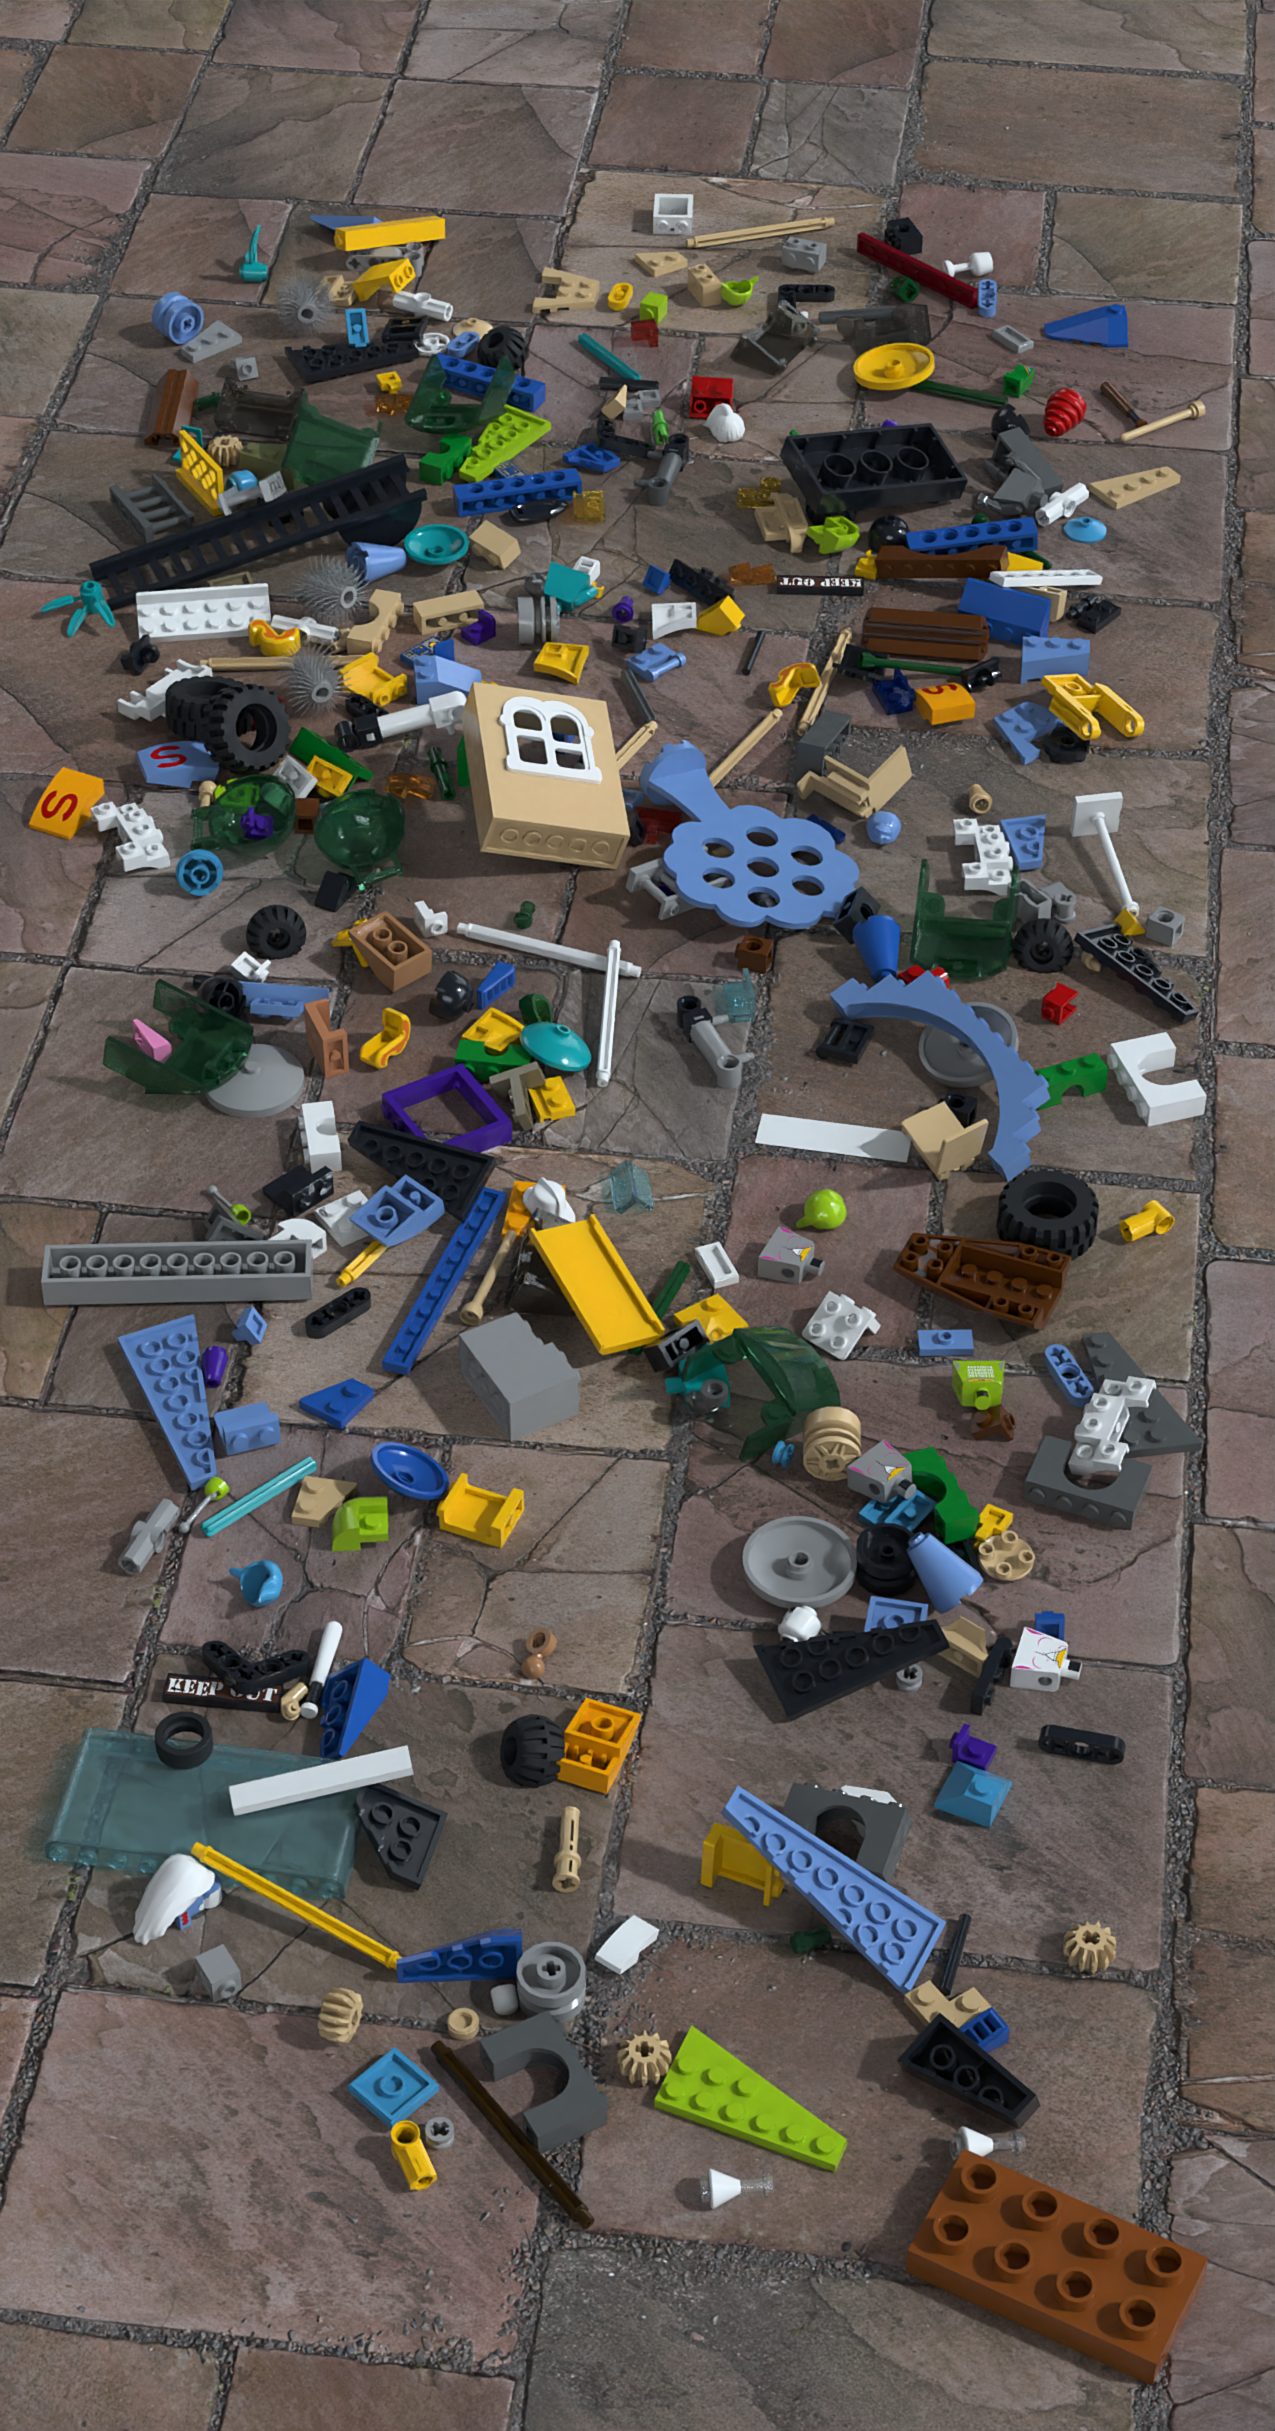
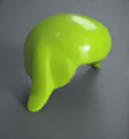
M755 276L750 280H742L741 282H721V297L732 306L743 305L749 301L753 292V286L759 278Z
M830 1189L813 1192L805 1201L804 1217L796 1222V1227L814 1226L818 1229L827 1230L839 1227L847 1216V1209L842 1196Z

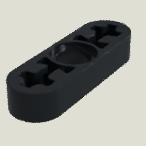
M350 694L345 698L346 712L355 718L365 716L368 713H376L377 717L390 714L361 694Z
M363 1287L353 1288L308 1315L305 1319L306 1334L313 1339L324 1338L367 1312L371 1308L370 1291ZM336 1310H342L345 1312L343 1315L335 1316L331 1314Z
M1058 1725L1043 1726L1038 1739V1746L1047 1753L1112 1765L1123 1761L1126 1749L1125 1742L1119 1737ZM1075 1743H1085L1088 1747L1079 1746Z

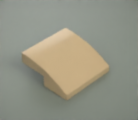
M342 275L325 276L321 282H325L324 280L326 279L327 284L324 283L323 285L333 291L330 293L334 295H329L334 299V301L332 299L330 301L335 303L330 305L351 306L357 297V293L352 285L356 280L344 282Z

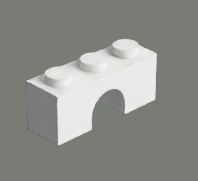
M332 1101L302 1104V1114L298 1115L299 1130H304L300 1132L302 1147H307V1149H303L305 1164H310L312 1174L324 1166H327L332 1172L342 1171L339 1138L336 1135Z

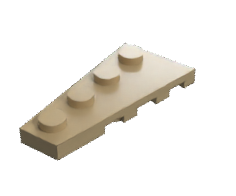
M1165 466L1089 483V491L1117 510L1180 483L1181 475Z

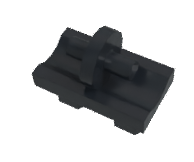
M146 634L138 642H133L130 645V653L123 655L120 661L124 670H133L135 676L141 675L149 663H156L158 661L160 652L156 645L150 644V636Z
M993 657L969 669L960 671L961 682L966 685L967 692L972 693L985 686H993L1002 679L998 668L999 658Z

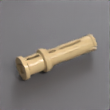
M572 1806L564 1807L560 1813L559 1852L554 1857L556 1874L553 1876L552 1885L556 1890L564 1893L576 1891L580 1885V1879L577 1876L578 1869L581 1866V1858L577 1853L580 1811Z

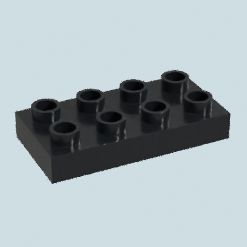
M932 423L787 436L779 455L790 472L792 479L796 482L809 503L810 508L815 514L821 515L848 510L866 511L869 508L887 506L902 507L906 504L926 502L936 504L940 501L960 499L968 482L964 472Z

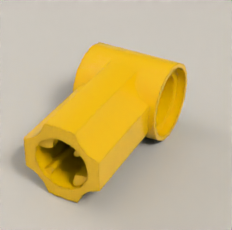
M1153 1200L1148 1202L1140 1213L1120 1221L1119 1230L1123 1239L1129 1242L1154 1231L1160 1235L1164 1234L1172 1228L1175 1219L1158 1201Z
M404 2120L396 2123L391 2130L392 2156L399 2162L410 2190L420 2191L426 2189L437 2180V2174L420 2139V2130L412 2121ZM401 2140L412 2141L407 2144L400 2143Z

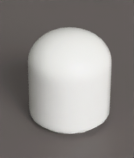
M506 1984L492 1988L490 1992L496 2013L510 2015L518 2009L519 2002L515 1985Z

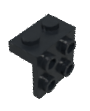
M846 643L841 664L832 663V667L837 668L836 673L852 678H855V674H858L857 679L876 683V679L884 680L887 668L874 667L869 671L859 670V654L861 652H868L874 655L875 658L889 659L890 655Z
M297 1166L263 1187V1194L293 1218H296L334 1194L333 1172L327 1166H324L312 1174L305 1167Z

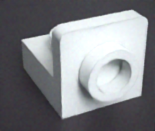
M424 901L414 903L415 923L425 938L447 933L448 921L446 912L434 914L432 909H428Z

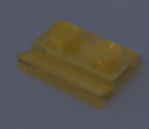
M573 491L574 522H578L577 519H584V522L591 523L605 522L603 491H582V494H576V491Z

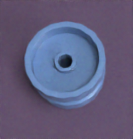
M170 292L160 298L152 313V324L155 330L177 344H186L194 339L202 329L204 321L201 307L178 292Z

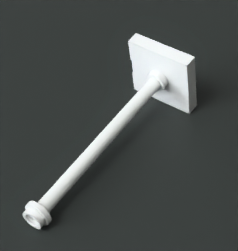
M1121 792L1075 796L1070 827L1071 835L1075 837L1099 834L1123 902L1121 911L1126 908L1136 918L1139 914V906L1131 899L1108 834L1118 832L1123 796Z

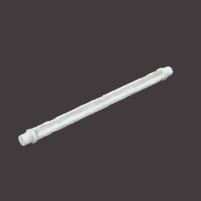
M460 922L457 927V933L464 934L468 938L606 971V956L472 923L465 924ZM619 961L618 975L626 977L640 976L641 967L635 966L630 962Z
M617 940L610 941L607 948L599 1056L596 1072L597 1085L600 1087H606L611 1078L610 1069L621 955L620 942Z

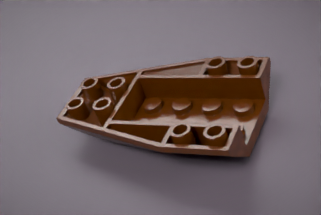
M912 1233L894 1263L893 1270L917 1286L954 1304L984 1315L1043 1330L1062 1296L1071 1263V1256L1019 1242Z

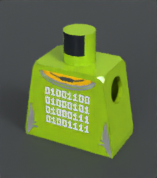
M953 1361L952 1388L962 1406H975L979 1410H986L990 1406L1001 1404L1005 1361Z

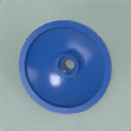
M384 1442L376 1445L371 1452L370 1463L374 1473L386 1487L400 1496L427 1501L442 1497L448 1489L449 1479L444 1469L429 1455L414 1447L397 1442Z

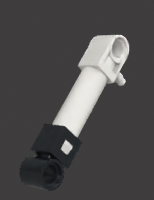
M454 691L429 698L430 703L379 717L376 716V713L354 718L355 724L351 721H341L334 728L337 747L343 752H352L358 748L359 744H361V748L384 743L383 738L434 724H436L437 729L446 727L448 734L453 735L455 733L454 724L462 723L461 714L467 699L462 692Z

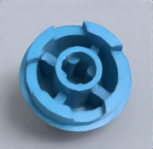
M193 850L181 857L176 866V879L179 885L192 895L203 896L209 894L219 886L223 878L221 861L215 854L207 850Z

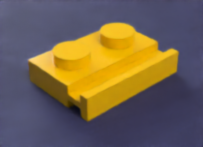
M561 1076L545 1079L546 1084L527 1090L528 1097L540 1123H543L544 1119L548 1118L552 1121L575 1116V1106Z

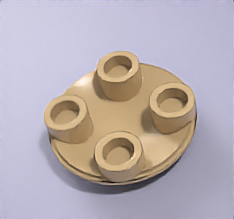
M1004 1531L1002 1535L992 1536L981 1543L978 1548L977 1557L979 1565L993 1578L1004 1581L1018 1580L1025 1577L1033 1568L1035 1555L1031 1547L1025 1541L1018 1538L1017 1533L1013 1531Z

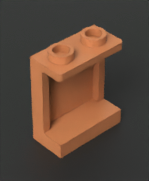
M324 998L305 1003L306 1042L325 1078L348 1073L347 1034L344 1028L331 1031L328 999Z

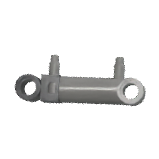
M692 995L680 997L677 1001V1025L683 1029V1034L689 1043L694 1042L711 1066L716 1074L717 1084L724 1089L738 1087L741 1084L742 1064L755 1058L754 1053L745 1052L734 1055L726 1046L714 1027L728 1022V1015L712 1017L706 1007L702 1008L701 1000L698 997Z

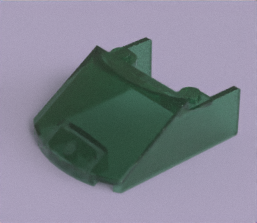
M432 354L405 414L404 421L407 426L420 432L454 434L477 428L506 414L504 406L516 380V375L507 354H502L481 404H450L452 399L450 391L448 389H441L446 379L445 372L437 354Z
M304 392L294 417L280 468L283 470L285 467L295 473V479L311 486L371 465L380 440L383 422H378L376 430L369 427L360 430L321 415L314 405L306 404L309 393Z
M922 859L909 958L910 963L913 965L917 964L925 971L941 967L946 971L951 980H978L1006 971L1017 928L1016 919L1021 885L1019 866L1013 865L1010 897L998 900L993 907L992 920L944 917L945 900L938 893L928 892L930 867L927 859Z
M158 979L155 985L153 1008L172 1018L169 1022L168 1030L173 1036L183 1041L163 1064L111 1036H108L105 1040L103 1065L146 1087L145 1094L202 1095L221 1087L241 1070L252 1048L254 1028L172 984Z
M780 1325L734 1328L731 1335L689 1355L686 1358L680 1377L682 1382L685 1383L721 1364L731 1365L747 1358L776 1398L767 1402L761 1410V1418L766 1426L745 1438L739 1455L741 1462L776 1446L780 1440L785 1441L803 1432L804 1420L808 1414L816 1409L841 1407L837 1383L825 1361L804 1339Z

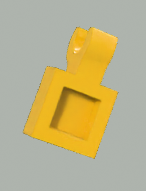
M396 371L376 374V382L380 389L388 391L392 401L400 399L397 390L402 388L401 379Z
M987 1504L979 1515L980 1523L977 1524L978 1531L975 1534V1538L978 1540L973 1548L978 1550L979 1545L988 1538L1002 1535L1012 1523L1013 1513Z

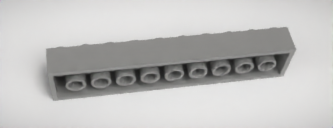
M312 1239L45 1245L41 1279L44 1305L312 1299L313 1287Z

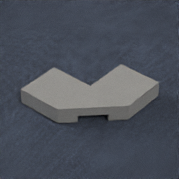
M657 389L642 390L633 394V398L630 400L626 399V409L621 412L623 421L644 419L643 408L661 407L659 391Z

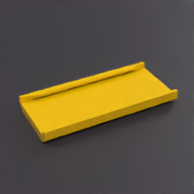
M590 1214L587 1220L540 1231H536L534 1228L530 1229L529 1237L600 1354L607 1355L647 1345L663 1336L665 1328L594 1214Z

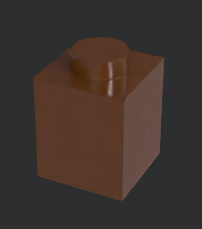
M296 798L293 813L294 834H318L320 824L319 798Z

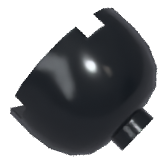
M1005 404L999 408L991 420L993 431L991 435L995 441H997L999 433L1020 427L1026 435L1030 434V429L1021 414L1017 416L1013 412L1016 408L1010 404Z
M892 514L877 518L869 529V548L878 553L881 546L906 547V533L910 532L907 523Z
M453 970L452 972L447 971L435 988V991L438 993L436 1000L433 998L430 1000L429 1013L444 1020H456L462 1017L465 1012L470 1013L475 1003V1000L472 999V984L463 975Z
M217 975L208 978L201 984L196 994V1006L201 1016L218 1026H227L228 1024H225V1022L234 1019V1021L239 1019L246 1005V995H243L242 990L244 988L243 985L231 977Z

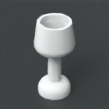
M989 252L973 253L969 258V262L953 265L951 261H943L942 270L952 277L957 272L971 270L974 276H981L993 271V261Z

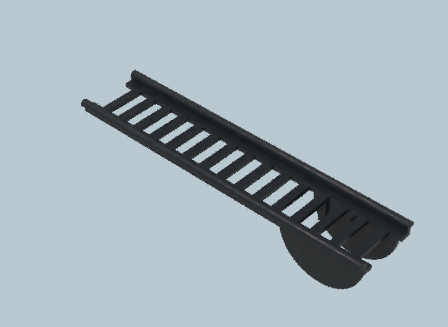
M402 453L277 497L272 501L251 506L230 515L89 563V567L96 582L105 578L109 579L117 596L107 599L106 603L110 610L114 611L136 603V593L173 590L338 532L341 538L350 546H352V542L394 546L405 539L416 526L420 518L422 502L427 500V492L425 488L411 493L407 489L406 473L410 470ZM322 502V505H323L325 511H326V512L328 513V515H329L331 518H333L334 520H331V521L328 520L326 514L324 513V511H323V509L321 508V506H320L319 503ZM311 507L320 525L309 528L299 510ZM290 514L300 532L288 535L279 517ZM270 521L280 539L268 542L259 524ZM250 528L260 546L248 550L239 531ZM230 535L239 551L238 554L229 557L219 541V538ZM210 542L219 559L210 564H207L198 547ZM188 549L198 565V568L190 571L186 570L178 555L179 552ZM169 556L178 575L166 578L157 560ZM149 563L158 582L146 586L137 567ZM129 571L137 587L136 590L127 593L117 577V574Z

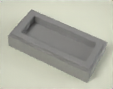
M1009 325L993 330L992 337L1017 354L1032 349L1034 346V341Z

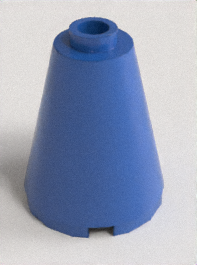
M885 915L870 916L867 922L861 924V921L858 922L852 930L853 941L872 979L876 983L889 974L894 978L897 976L901 930L899 923L897 924L894 918Z

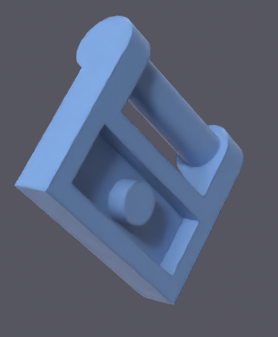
M659 642L642 651V653L627 659V667L649 682H653L667 671L675 667L684 666L687 660L683 653H676Z

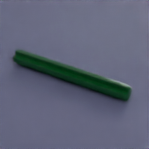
M923 380L911 386L913 390L997 408L1008 404V398L930 380Z
M681 1260L676 1263L651 1305L660 1321L690 1272V1264L688 1262L684 1263ZM646 1345L628 1349V1352L638 1356L643 1352L642 1349Z

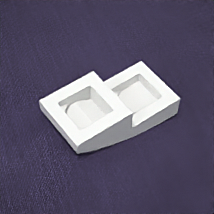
M633 1915L605 1942L597 1952L595 1960L620 1975L637 1963L639 1953L657 1940L659 1929Z

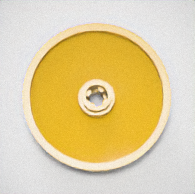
M913 343L887 344L873 348L858 357L853 366L854 377L860 385L870 389H902L918 384L928 378L934 371L935 361L933 353L922 345Z

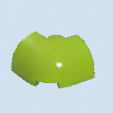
M837 515L826 517L824 525L808 527L806 535L820 545L818 552L823 554L846 551L855 545L860 536V528L844 516Z
M387 1496L357 1497L346 1501L337 1508L332 1523V1551L361 1550V1543L389 1541Z

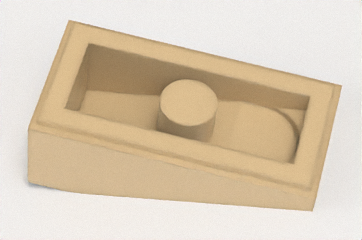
M626 385L611 395L601 409L602 413L610 420H613L626 409Z

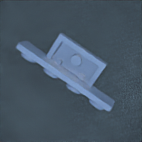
M238 981L244 987L242 990L243 995H246L245 1007H250V1013L257 1014L261 1018L279 1015L282 1019L294 1020L304 1011L305 1003L327 998L329 1001L328 988Z

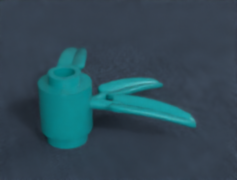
M258 225L253 232L249 251L246 252L244 257L245 262H243V266H239V278H243V282H262V280H267V264L257 262V241L261 225Z
M96 581L83 583L79 589L81 596L73 598L72 595H66L47 603L41 608V613H45L82 600L84 608L76 610L68 625L67 635L69 638L74 635L88 613H99L108 626L112 628L115 626L113 614L104 600L101 585Z

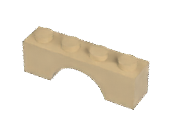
M380 589L374 591L369 600V615L372 622L353 626L347 636L348 655H366L370 652L376 655L381 651L382 644L388 639L391 629L396 626L399 615L403 614L404 603L401 602V593Z

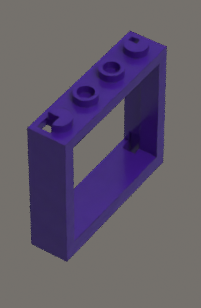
M462 1063L382 1094V1105L380 1108L383 1111L384 1118L392 1123L394 1130L426 1138L403 1109L457 1089L487 1125L443 1143L481 1153L512 1141L511 1120Z

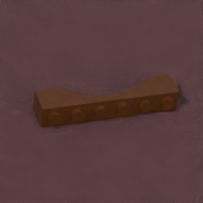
M881 546L875 558L878 578L989 579L990 573L993 571H1007L1009 558L1007 546H983L975 550L950 555L923 554L909 550L904 546Z

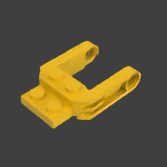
M1079 674L1043 676L1040 684L1048 690V693L1053 695L1049 710L1082 740H1096L1101 734L1099 723L1092 716V713L1095 711L1100 713L1126 737H1138L1143 733L1144 720L1142 716L1109 687L1099 683H1095L1092 686ZM1132 720H1133V722H1134V730H1133V731H1132V729H1131V721H1132ZM1088 724L1091 725L1090 734L1088 733Z

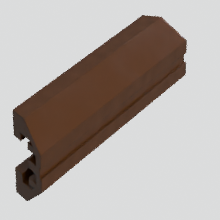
M169 369L158 381L144 437L145 445L157 446L159 436L161 435L162 439L171 436V439H174L173 445L180 446L179 431H181L182 425L191 427L199 393V382L188 370L181 369V371H177L176 369Z
M871 607L868 608L863 620L861 644L863 648L885 654L982 661L988 652L990 632L986 617L981 615Z

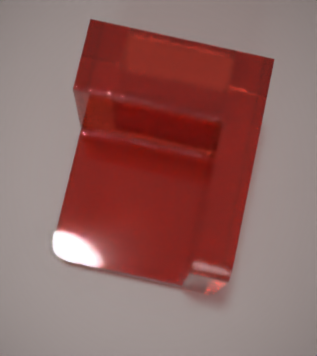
M655 320L631 321V340H648L650 348L658 347V327Z

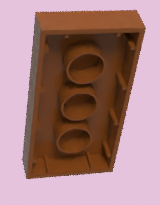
M963 2148L907 2250L905 2272L1153 2386L1205 2279L1208 2257Z

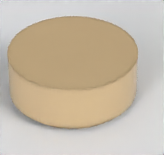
M458 2008L452 2011L447 2019V2029L450 2036L460 2041L470 2040L475 2037L479 2031L478 2015L469 2008Z

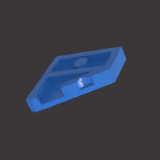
M595 441L563 454L564 463L603 473L620 466V458L609 450L597 447Z
M351 1378L301 1398L299 1400V1408L342 1430L374 1398V1389Z

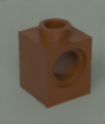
M745 935L741 944L738 943L735 949V957L738 958V968L766 974L773 960V940Z

